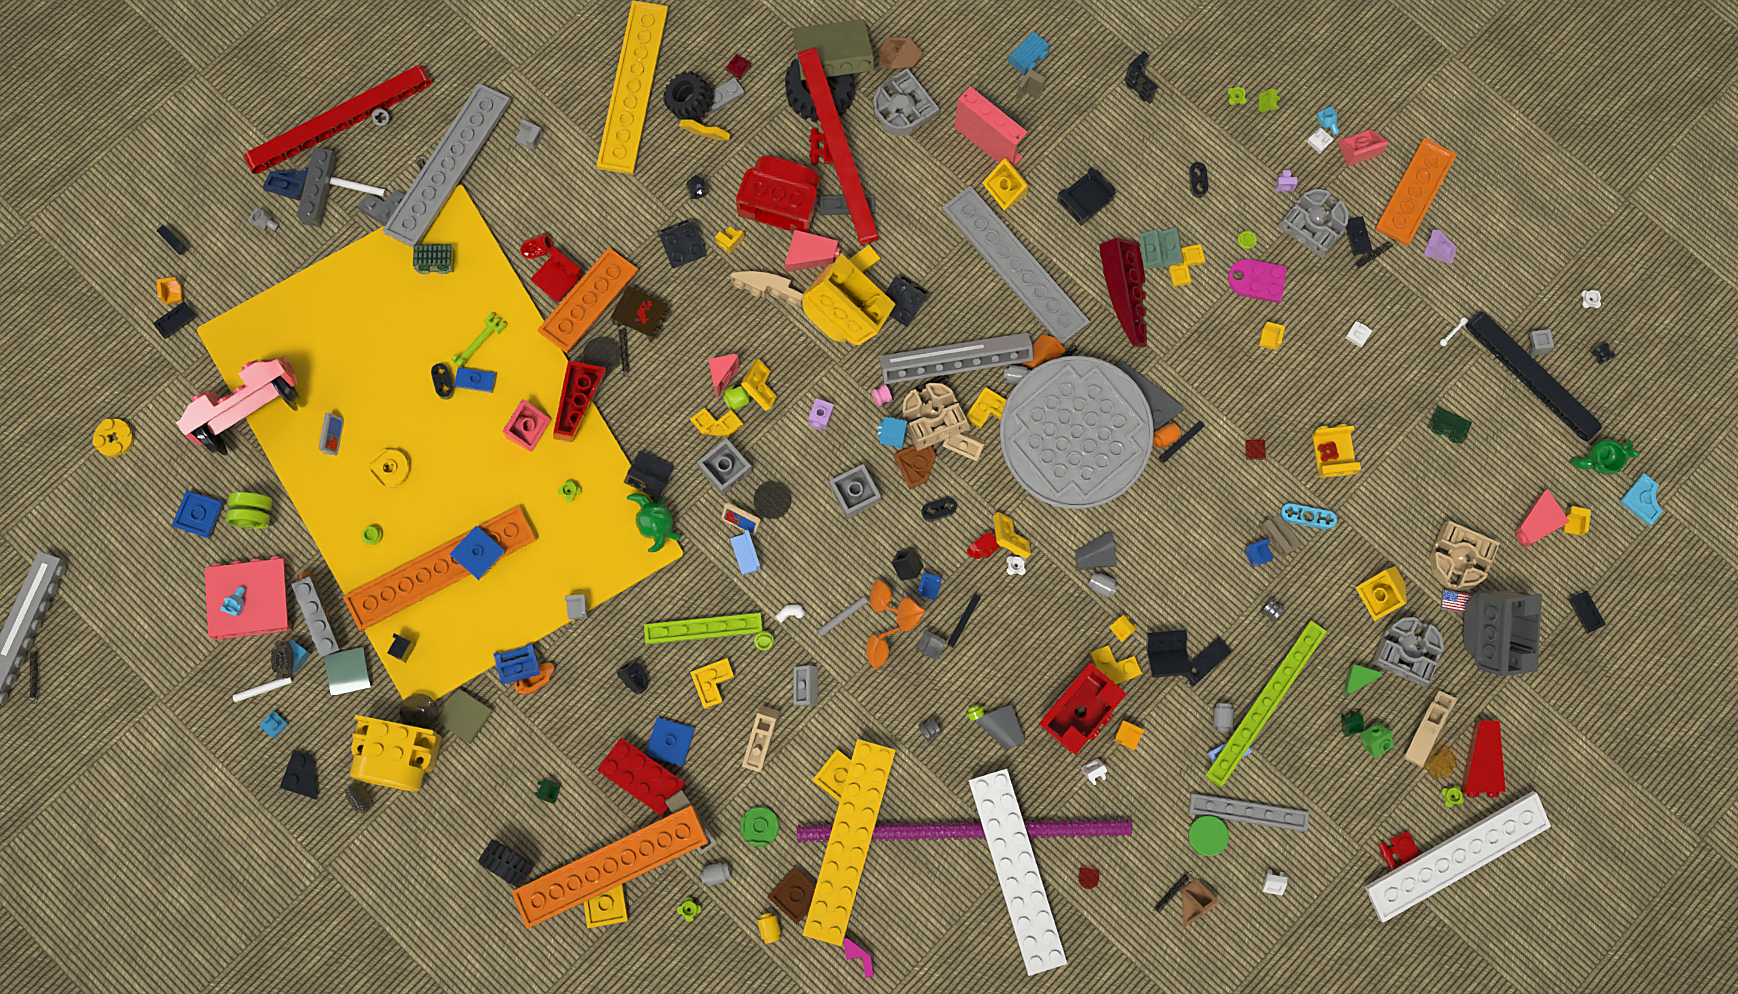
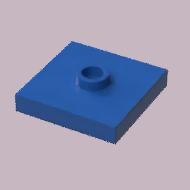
M186 490L171 526L210 539L224 503Z
M475 526L453 549L450 556L479 581L501 558L505 550L479 527Z
M656 718L645 755L684 767L695 728Z

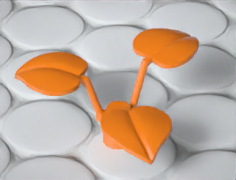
M876 579L871 588V607L878 613L883 612L885 608L898 613L896 621L900 627L883 633L879 637L876 634L870 636L866 646V653L870 664L876 670H879L886 662L889 654L888 644L883 638L900 630L910 631L917 627L926 611L910 598L902 599L898 609L890 607L888 604L892 599L891 591L887 584L880 579Z

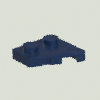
M306 167V170L295 171L294 169L270 171L263 185L264 191L299 201L303 193L309 167Z

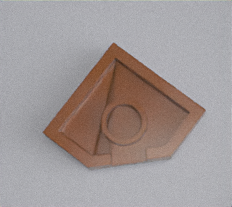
M914 445L893 455L909 490L927 482L936 458L931 446L917 451Z

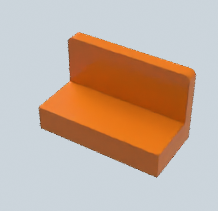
M1042 334L1032 346L1033 361L1021 363L1035 369L1048 361L1060 358L1066 350L1057 338Z

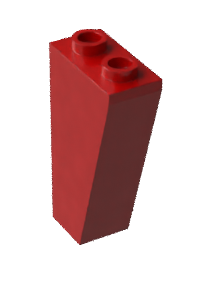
M1479 721L1474 724L1461 784L1462 794H1467L1468 798L1480 797V794H1487L1488 798H1494L1506 792L1500 721Z

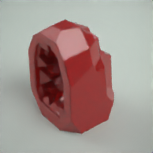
M546 232L525 240L520 247V252L525 258L534 259L548 254L547 251L553 246V242L549 234Z
M988 531L967 549V554L970 558L974 559L989 558L1001 546L997 543L995 536Z

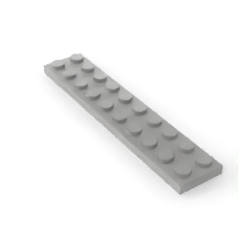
M478 83L383 228L382 232L385 235L414 249L415 246L419 245L511 102L510 97Z
M971 186L942 207V211L1049 334L1058 339L1061 345H1064L1090 324L1085 315Z

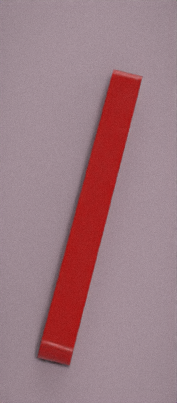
M816 47L797 52L859 243L863 246L878 241V234Z
M417 65L246 152L243 158L251 173L259 174L371 117L375 109L381 108L385 110L426 89L432 84V80L424 66Z

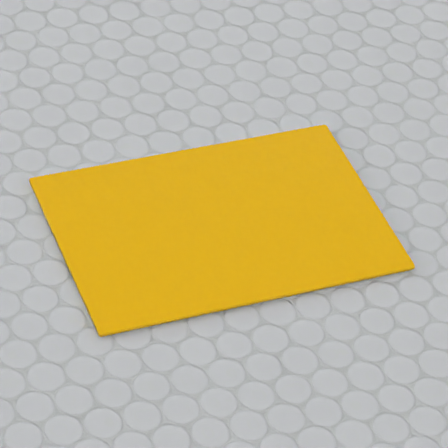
M462 185L455 187L417 246V250L385 235L382 232L385 227L383 226L197 328L200 338L231 393H234L233 391L240 386L246 385L238 373L243 371L241 367L256 359L258 361L280 359L285 356L292 366L298 384L294 386L300 397L296 401L298 410L294 411L279 395L245 418L344 595L472 530L475 526L478 527L516 506L520 507L537 541L498 560L479 581L471 574L364 630L411 713L419 711L496 666L493 653L499 652L500 654L525 647L528 643L534 644L575 620H568L565 596L584 594L587 598L588 611L683 556V551L677 541L666 537L662 549L657 552H648V549L655 544L654 539L645 538L638 531L635 520L636 514L641 507L637 502L627 500V496L643 494L652 503L653 501L648 494L623 483L631 465L593 401L573 442L553 439L568 360L559 347L538 333L537 329L544 323L543 318ZM493 312L496 315L495 318L499 317L501 319L497 326L503 321L507 326L499 335L493 331L461 367L495 373L496 379L493 393L456 388L454 383L459 367L453 363L451 358L454 354H457L459 357L487 327L484 320ZM439 363L447 366L454 387V395L448 400L441 399L438 396L431 375L432 367ZM439 369L437 373L440 379H443L442 369ZM442 384L443 390L440 392L447 394L449 389H447L445 384ZM522 399L551 419L532 452L506 439L502 432ZM326 412L344 420L339 450L336 456L323 454L319 450ZM381 450H397L405 456L409 463L410 473L406 480L392 489L378 485L370 475L371 459ZM386 465L385 472H392L394 465ZM567 480H572L575 486L581 489V493L576 495L572 502H566L565 497L558 494V488L566 483ZM368 526H375L381 531V540L375 545H367L362 540V531ZM394 633L415 645L406 663L387 653L395 640L392 637Z

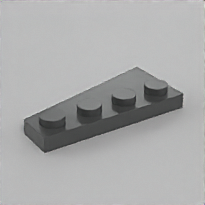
M1124 362L1116 366L1126 373L1142 391L1151 411L1154 432L1184 411L1185 408Z

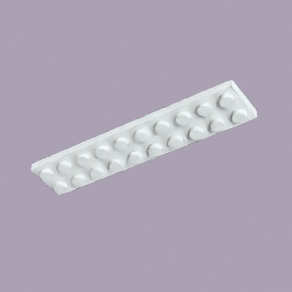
M1007 769L968 780L1028 976L1067 964Z
M1534 791L1528 793L1365 886L1379 920L1384 923L1550 828L1551 825L1538 794Z

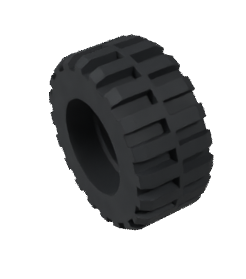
M794 59L791 62V67H788L785 77L788 103L790 107H793V111L796 114L801 113V118L805 120L810 118L811 122H817L819 119L811 95L803 88L806 80H801L799 62L797 59ZM854 73L830 76L837 83V88L831 95L837 113L840 116L846 113V108H850L854 99Z

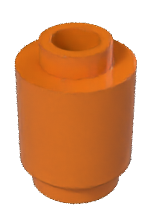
M1175 423L1164 425L1153 432V444L1161 449L1178 440V437L1181 436L1180 429Z

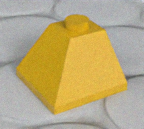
M1396 566L1384 570L1355 587L1374 621L1407 604L1406 585Z

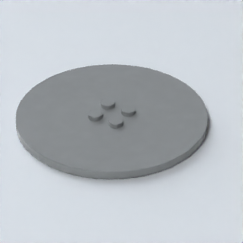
M1068 356L1048 361L1036 367L1016 385L1008 397L1002 413L1000 442L1004 459L1012 475L1034 497L1061 508H1092L1119 497L1140 477L1152 450L1153 420L1149 405L1142 391L1121 369L1093 357Z

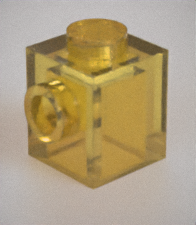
M1446 748L1428 759L1424 767L1433 780H1436L1441 776L1446 778L1455 772L1453 768L1458 766V764L1456 763L1455 755Z

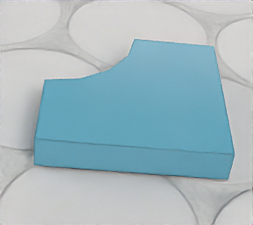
M1645 473L1641 474L1619 501L1649 526L1663 512L1656 500V491L1659 484Z

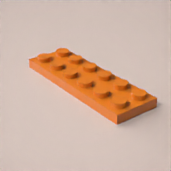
M1423 138L1374 230L1408 247L1457 154Z
M608 248L537 329L538 333L568 354L638 273V268Z

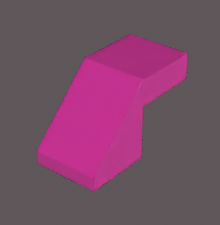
M848 938L843 939L846 960L862 958L865 978L873 977L871 956Z

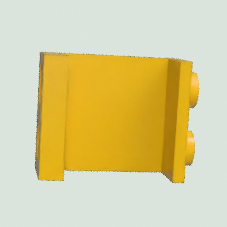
M1340 424L1335 428L1321 426L1314 431L1312 438L1319 478L1356 475L1361 470L1360 462L1355 463L1351 432L1354 430V426H1347V424Z

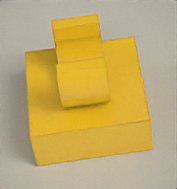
M1122 615L1110 626V629L1121 642L1136 630V624L1132 625L1129 622V616L1125 617Z

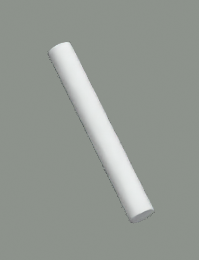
M335 177L330 179V184L383 197L386 194V189Z
M289 675L233 695V700L236 703L293 683L292 678Z

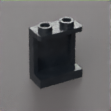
M1091 167L1088 169L1087 174L1071 187L1060 191L1057 201L1082 226L1112 202L1116 192L1115 188L1103 179L1102 174Z

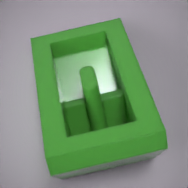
M1355 664L1350 666L1343 690L1344 697L1382 676L1381 672Z

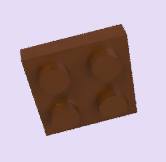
M794 867L767 898L797 925L808 914L816 887Z

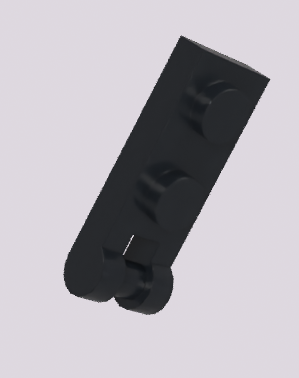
M1218 637L1190 663L1191 670L1194 668L1199 674L1195 676L1191 672V675H1182V677L1185 676L1190 681L1189 684L1194 687L1232 652L1231 649Z

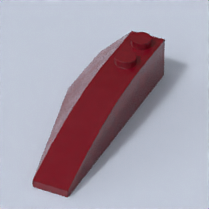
M1114 238L1099 245L1103 275L1115 313L1132 346L1145 348L1147 347V326L1143 322V318L1146 316L1143 300L1146 299V292L1143 291L1142 285L1145 283V273L1139 242Z

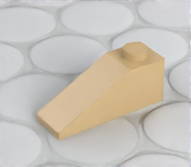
M761 705L755 719L742 767L761 773L780 711Z

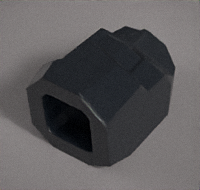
M698 175L691 177L686 183L691 199H699L709 193L705 179Z
M636 660L628 662L616 670L618 677L632 692L641 694L648 688V677Z

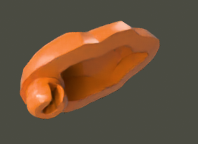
M551 663L538 664L540 675L516 681L514 684L516 692L522 695H529L539 691L541 687L550 682L555 672L554 665Z

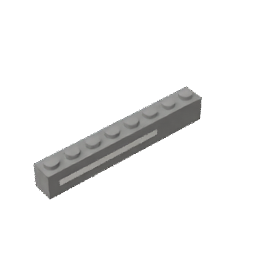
M1021 333L879 357L884 384L1033 361V348L1028 333Z
M40 551L36 555L0 634V708L7 701L8 691L16 681V673L25 661L24 656L27 649L32 646L33 636L41 626L43 614L49 609V601L58 589L60 577L66 571L67 563Z

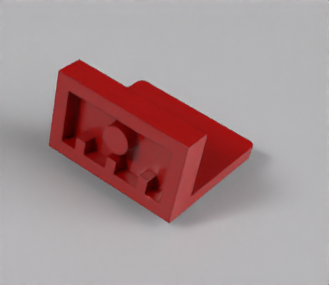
M552 246L547 251L550 258L530 280L555 302L559 303L583 275L578 266Z

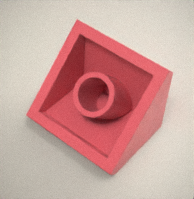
M1372 129L1338 140V145L1347 165L1350 166L1382 155L1388 145V141Z
M736 354L708 359L717 397H720L740 368L739 358Z
M522 399L502 432L506 439L532 452L551 419Z

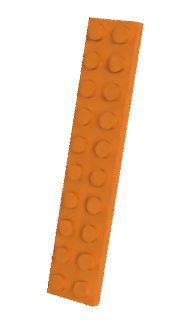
M519 506L478 526L505 550L500 559L537 541ZM472 530L344 595L343 599L358 629L362 632L471 575L450 556V553Z
M693 805L511 892L526 929H529L709 843L697 813Z

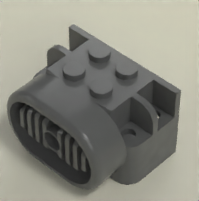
M1481 590L1470 598L1465 608L1463 641L1466 651L1474 657L1475 664L1480 670L1499 676L1538 671L1542 594L1527 595L1521 591L1511 592L1504 590L1494 592Z

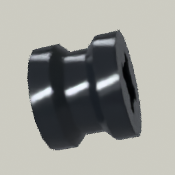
M1608 343L1601 345L1591 352L1593 356L1597 357L1599 365L1616 356L1609 349L1610 345Z

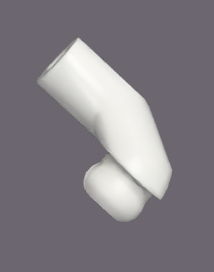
M799 604L786 605L775 615V618L782 623L789 615L802 618L805 611Z

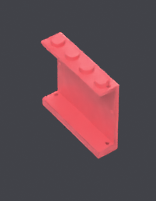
M970 86L958 99L954 128L999 164L1004 158H1007L1015 167L1022 160V155L1016 152L1018 143L1028 132Z
M276 556L270 557V560L262 561V559H252L249 563L234 561L231 562V565L212 564L211 567L205 568L208 637L213 640L292 631V623L288 620L285 581V566L288 565V562L282 557ZM238 587L246 590L241 597L244 600V608L239 616H234L220 610L221 606L225 603L224 599L234 595Z

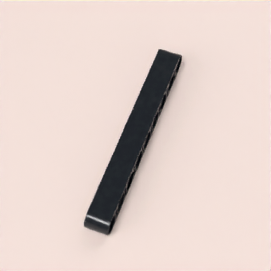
M1479 311L1466 323L1467 330L1579 438L1588 442L1602 429L1601 423L1486 313Z

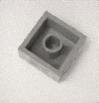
M727 438L697 462L698 469L722 496L752 473L751 465Z
M864 464L829 481V487L846 519L881 503V496Z

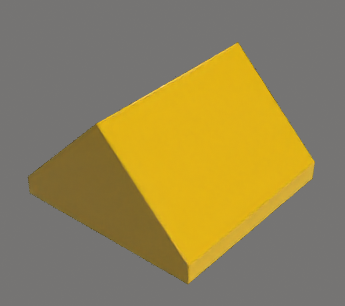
M1004 158L982 182L1004 211L1026 197L1029 185L1007 158Z

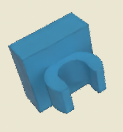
M272 711L259 724L273 739L289 725L275 711Z

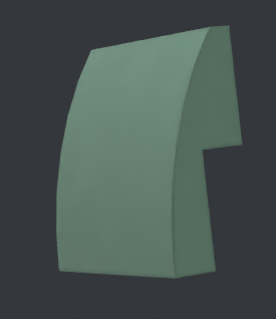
M1177 227L1161 232L1155 229L1139 234L1144 268H1160L1184 263L1180 234Z
M364 646L324 656L331 696L372 686Z

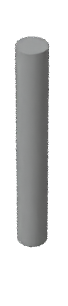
M861 597L817 630L818 633L823 636L868 603L866 597Z

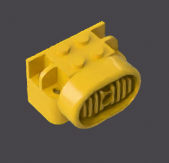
M842 253L839 254L833 264H829L817 276L813 284L805 290L802 297V306L805 314L821 331L834 341H849L855 345H860L878 334L895 306V303Z
M355 715L354 719L358 721L355 733L352 734L353 743L351 751L354 758L349 773L350 777L371 784L418 792L421 789L424 774L430 773L435 767L442 736L433 730Z

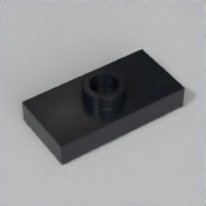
M1363 216L1348 219L1346 232L1353 256L1371 253L1372 246Z
M183 301L152 324L162 337L167 339L195 319L196 316Z
M1588 591L1568 599L1587 634L1606 625Z

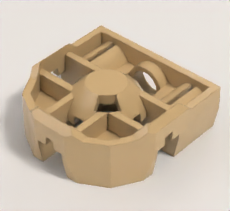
M926 384V389H923V392L919 393V391L917 392L914 389L904 399L903 421H907L906 429L917 451L970 429V425L959 403H957L953 391L943 384ZM928 396L930 401L927 404H922L921 398ZM952 403L954 404V405H952V406H949V407H947V408H944L945 406H947V405H949V404H952ZM932 406L938 407V412L932 410ZM918 418V420L910 422L908 425V421Z
M1447 521L1442 524L1429 556L1432 572L1442 585L1453 590L1472 589L1486 579L1487 572L1492 565L1500 543L1454 522ZM1441 547L1447 550V556L1436 552V549ZM1467 554L1469 555L1471 560L1469 562H1467L1466 558L1464 557ZM1477 563L1484 566V569L1480 571L1473 566ZM1452 572L1460 575L1456 585L1448 582Z

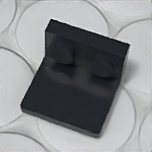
M1143 51L1129 64L1124 81L1128 88L1138 93L1141 100L1151 104L1158 86L1145 75L1144 70L1148 66L1149 55Z
M691 218L656 231L673 269L706 256L695 222Z
M904 274L895 276L885 293L895 303L889 316L905 327H908L922 304L928 301L932 294Z
M639 451L623 483L659 499L674 467L643 451Z
M1186 630L1147 633L1146 651L1153 678L1191 675V667L1186 650Z

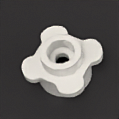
M1584 290L1581 293L1583 297L1582 306L1584 308H1599L1601 306V296L1597 290Z
M1009 556L1006 560L1008 563L1007 573L1009 575L1014 573L1024 575L1026 572L1024 568L1026 559L1022 556Z

